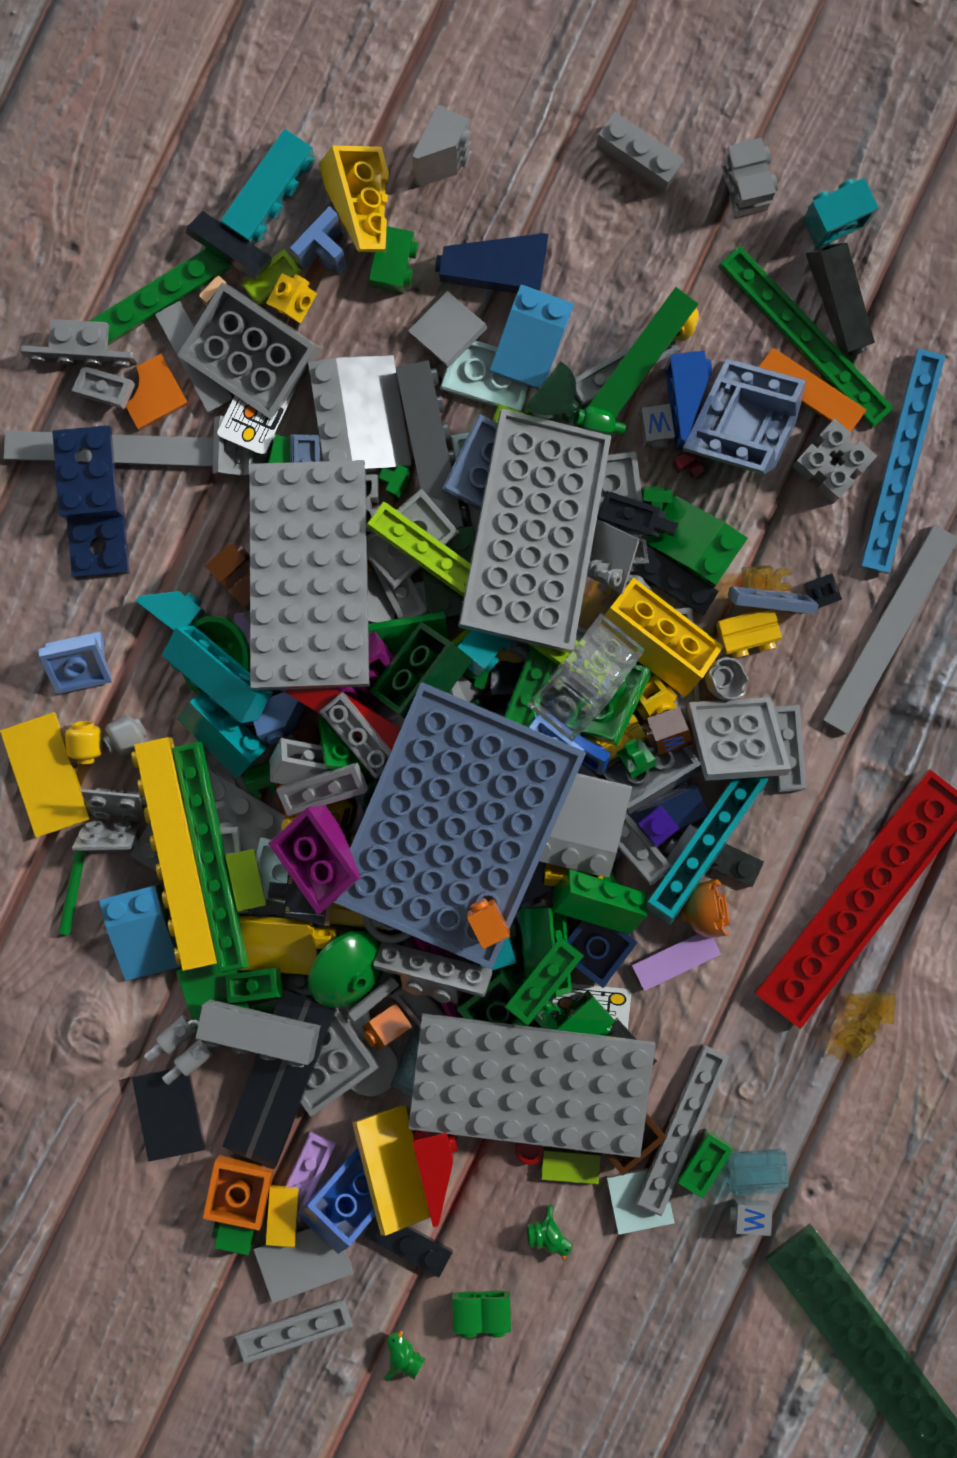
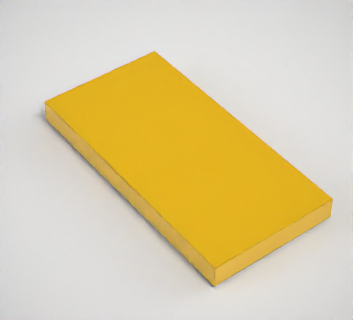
M55 712L0 730L36 838L91 820L81 793L82 789L72 759L67 756L65 738Z
M399 1105L352 1122L380 1234L386 1236L431 1218L412 1142L413 1133L412 1129H409L406 1105Z

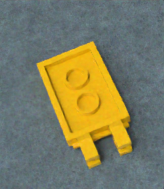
M239 915L250 966L239 970L256 971L280 968L281 973L309 975L311 966L320 953L317 952V949H323L337 938L336 928L313 927V923L300 919Z

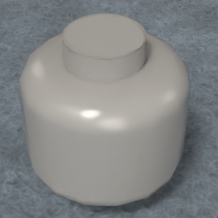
M125 715L105 727L107 736L102 739L110 753L116 751L119 756L125 757L135 751L134 744L145 742L144 738L147 737V733L137 717L133 719L131 716Z

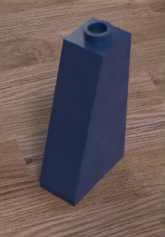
M540 233L444 246L442 255H437L435 272H439L440 282L516 294L522 284L540 291L549 234Z

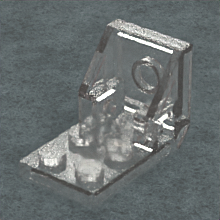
M600 613L574 649L551 674L527 706L572 742L612 699L645 649Z

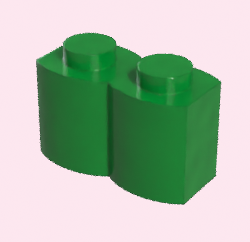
M463 1291L453 1293L454 1334H460L461 1338H474L478 1333H488L489 1337L499 1338L511 1332L510 1291Z

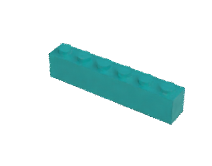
M738 778L731 781L647 903L648 911L671 925L764 790L768 778Z

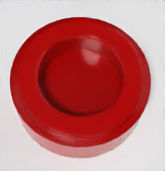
M516 1143L515 1152L520 1162L526 1165H533L542 1159L544 1147L541 1145Z

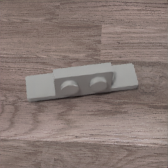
M50 319L49 346H21L20 350L23 355L28 357L29 361L44 363L46 359H56V362L61 364H74V360L85 361V364L90 366H101L102 362L113 363V366L128 368L130 364H138V357L133 352L107 351L109 324L107 322Z
M384 942L381 943L373 963L375 969L401 975L402 988L408 993L416 996L423 994L434 997V999L442 1003L453 1002L458 1004L461 991L481 997L485 996L492 976V970L486 967Z

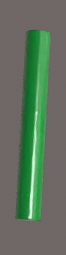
M75 850L58 931L59 934L70 935L87 852L84 850Z

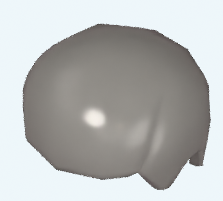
M721 657L715 660L705 675L708 691L714 697L728 701L736 700L746 694L744 688L749 678L744 672L743 665L735 658Z

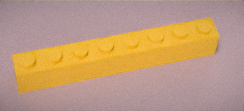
M166 737L134 744L135 751L132 752V761L134 767L140 770L141 779L138 780L140 795L146 798L147 807L144 808L146 823L152 826L153 835L150 836L152 851L158 854L159 863L156 864L159 881L163 880L165 892H162V900L165 909H170L171 920H168V927L171 937H176L178 947L174 948L177 965H182L183 971L216 964L217 959L172 748H174L173 738Z

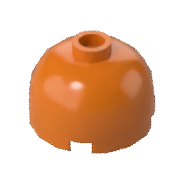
M718 879L699 883L686 901V905L681 909L683 921H689L691 929L703 937L727 936L729 931L724 930V926L729 925V914L725 894H719L717 887L722 886Z

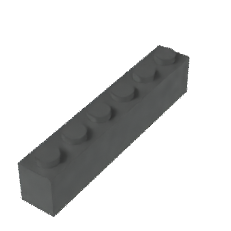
M429 361L395 367L420 488L456 529L463 528V523L468 522L465 505L459 506L457 498L441 491L455 463V456L453 450H447L446 440H451L448 423L442 424L440 413L445 412L442 395L436 396L434 386L439 385L436 368L430 369Z

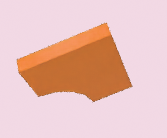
M162 354L136 366L139 374V385L134 397L127 402L126 408L139 431L189 405Z

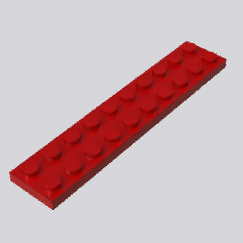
M931 769L925 772L754 992L799 1029L808 1021L957 829V790Z

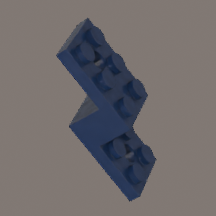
M106 425L52 430L59 516L67 520L72 577L80 578L130 573L123 489L116 484L112 427ZM89 450L92 454L91 461L85 465L79 464L77 461L79 452ZM102 539L106 544L105 551L96 555L91 550L92 543L95 540Z

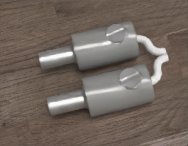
M182 1015L156 1037L158 1044L144 1055L145 1058L151 1063L164 1051L168 1054L172 1053L196 1032L193 1024L198 1026L199 1021H189V1019ZM198 1039L174 1059L176 1066L165 1074L162 1079L169 1085L182 1073L185 1076H189L214 1055L211 1046L205 1045L204 1040Z

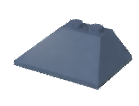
M726 358L689 434L683 451L760 474H766L776 467L796 424L806 380Z

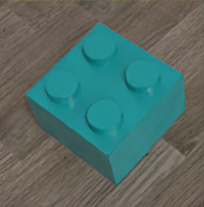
M854 178L840 184L838 190L831 193L826 190L813 197V201L808 206L803 221L817 249L867 226L874 217L879 207L865 178L857 181Z

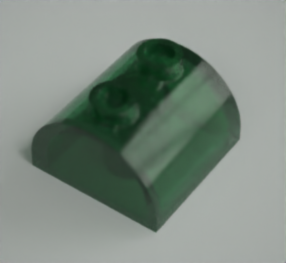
M561 361L525 406L526 415L558 423L562 421L569 423L573 419L579 403L574 400L576 380L568 366Z

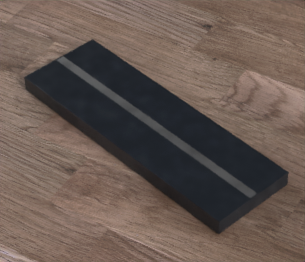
M286 987L282 989L283 997H279L273 1015L320 1025L314 1059L308 1065L304 1064V1067H295L287 1064V1060L276 1058V1060L262 1059L258 1053L222 1147L273 1170L277 1167L337 1012L335 1008L324 1007L316 1000Z

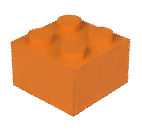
M219 1155L214 1162L203 1219L260 1230L265 1218L274 1170L257 1162Z

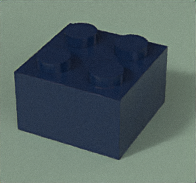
M578 920L567 935L568 943L584 955L575 967L602 988L605 987L638 943L629 934Z

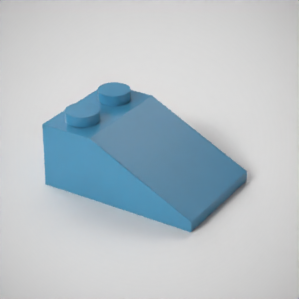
M521 284L490 372L543 392L569 324L574 303Z
M161 884L99 900L105 926L125 981L181 967V965H177L175 960L174 948L177 947L174 937H171L169 932L168 920L170 919L168 911L163 904Z

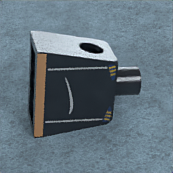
M289 873L287 875V883L269 882L268 899L285 901L284 915L330 927L332 904L321 914L317 915Z

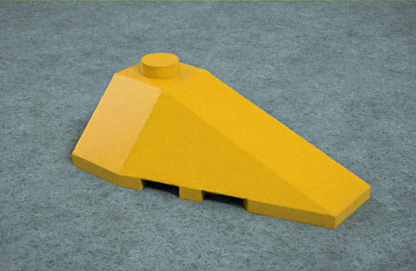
M332 145L318 163L325 189L357 251L383 252L386 247L387 220L384 216L385 205L388 201V195L385 193L389 171L382 147Z

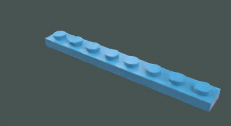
M919 348L915 352L861 560V568L884 574L890 573L946 355Z

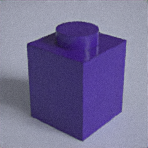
M660 805L636 823L656 847L679 829L677 824Z

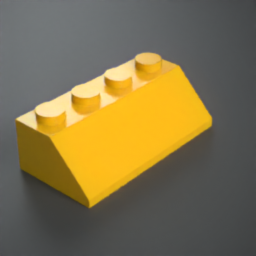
M634 577L626 586L624 593L619 595L595 627V629L642 665L650 668L651 672L684 697L700 682L724 647Z

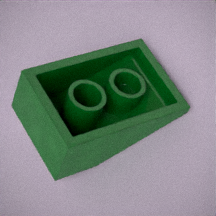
M674 495L672 503H668L663 512L667 513L665 519L679 523L674 537L660 533L658 538L646 536L642 542L714 588L748 537L724 521Z

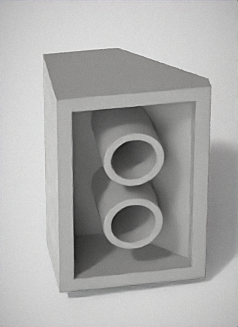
M437 105L412 155L415 185L422 187L457 175L461 166H467L472 155V151H470L472 132L469 131V119Z

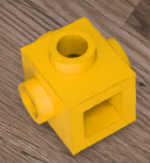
M282 273L266 304L280 314L298 323H302L317 293L308 287L310 282L295 274L291 278Z
M654 675L649 679L638 702L639 704L636 706V710L645 721L649 717L677 708L674 702L678 698L669 685L665 687L660 679Z

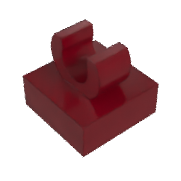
M689 452L683 453L674 459L672 463L677 473L687 469L693 480L705 471L698 461L702 456Z

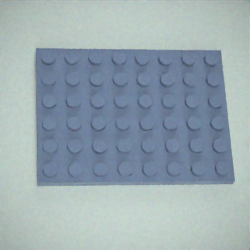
M421 682L350 847L361 878L334 903L492 969L504 940L482 949L467 919V912L471 910L470 906L479 900L486 899L488 902L494 899L510 929L586 752Z

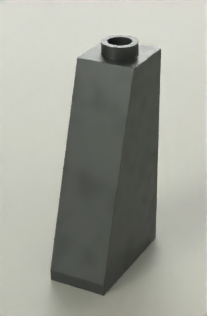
M848 243L830 244L807 252V260L840 351L850 352L851 355L867 351V345L873 344L875 341Z

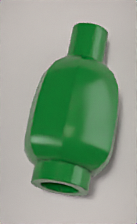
M587 407L584 410L578 409L574 416V426L606 435L612 433L624 435L626 430V424L616 422L610 412L600 408Z

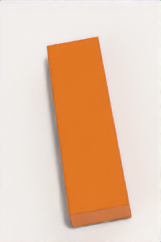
M775 348L771 349L759 366L763 369L806 380L801 403L830 423L835 418L850 432H852L866 412L865 408Z

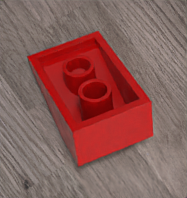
M417 1130L414 1131L412 1142L432 1225L437 1227L440 1223L454 1153L458 1152L456 1135L447 1134V1132L436 1133Z

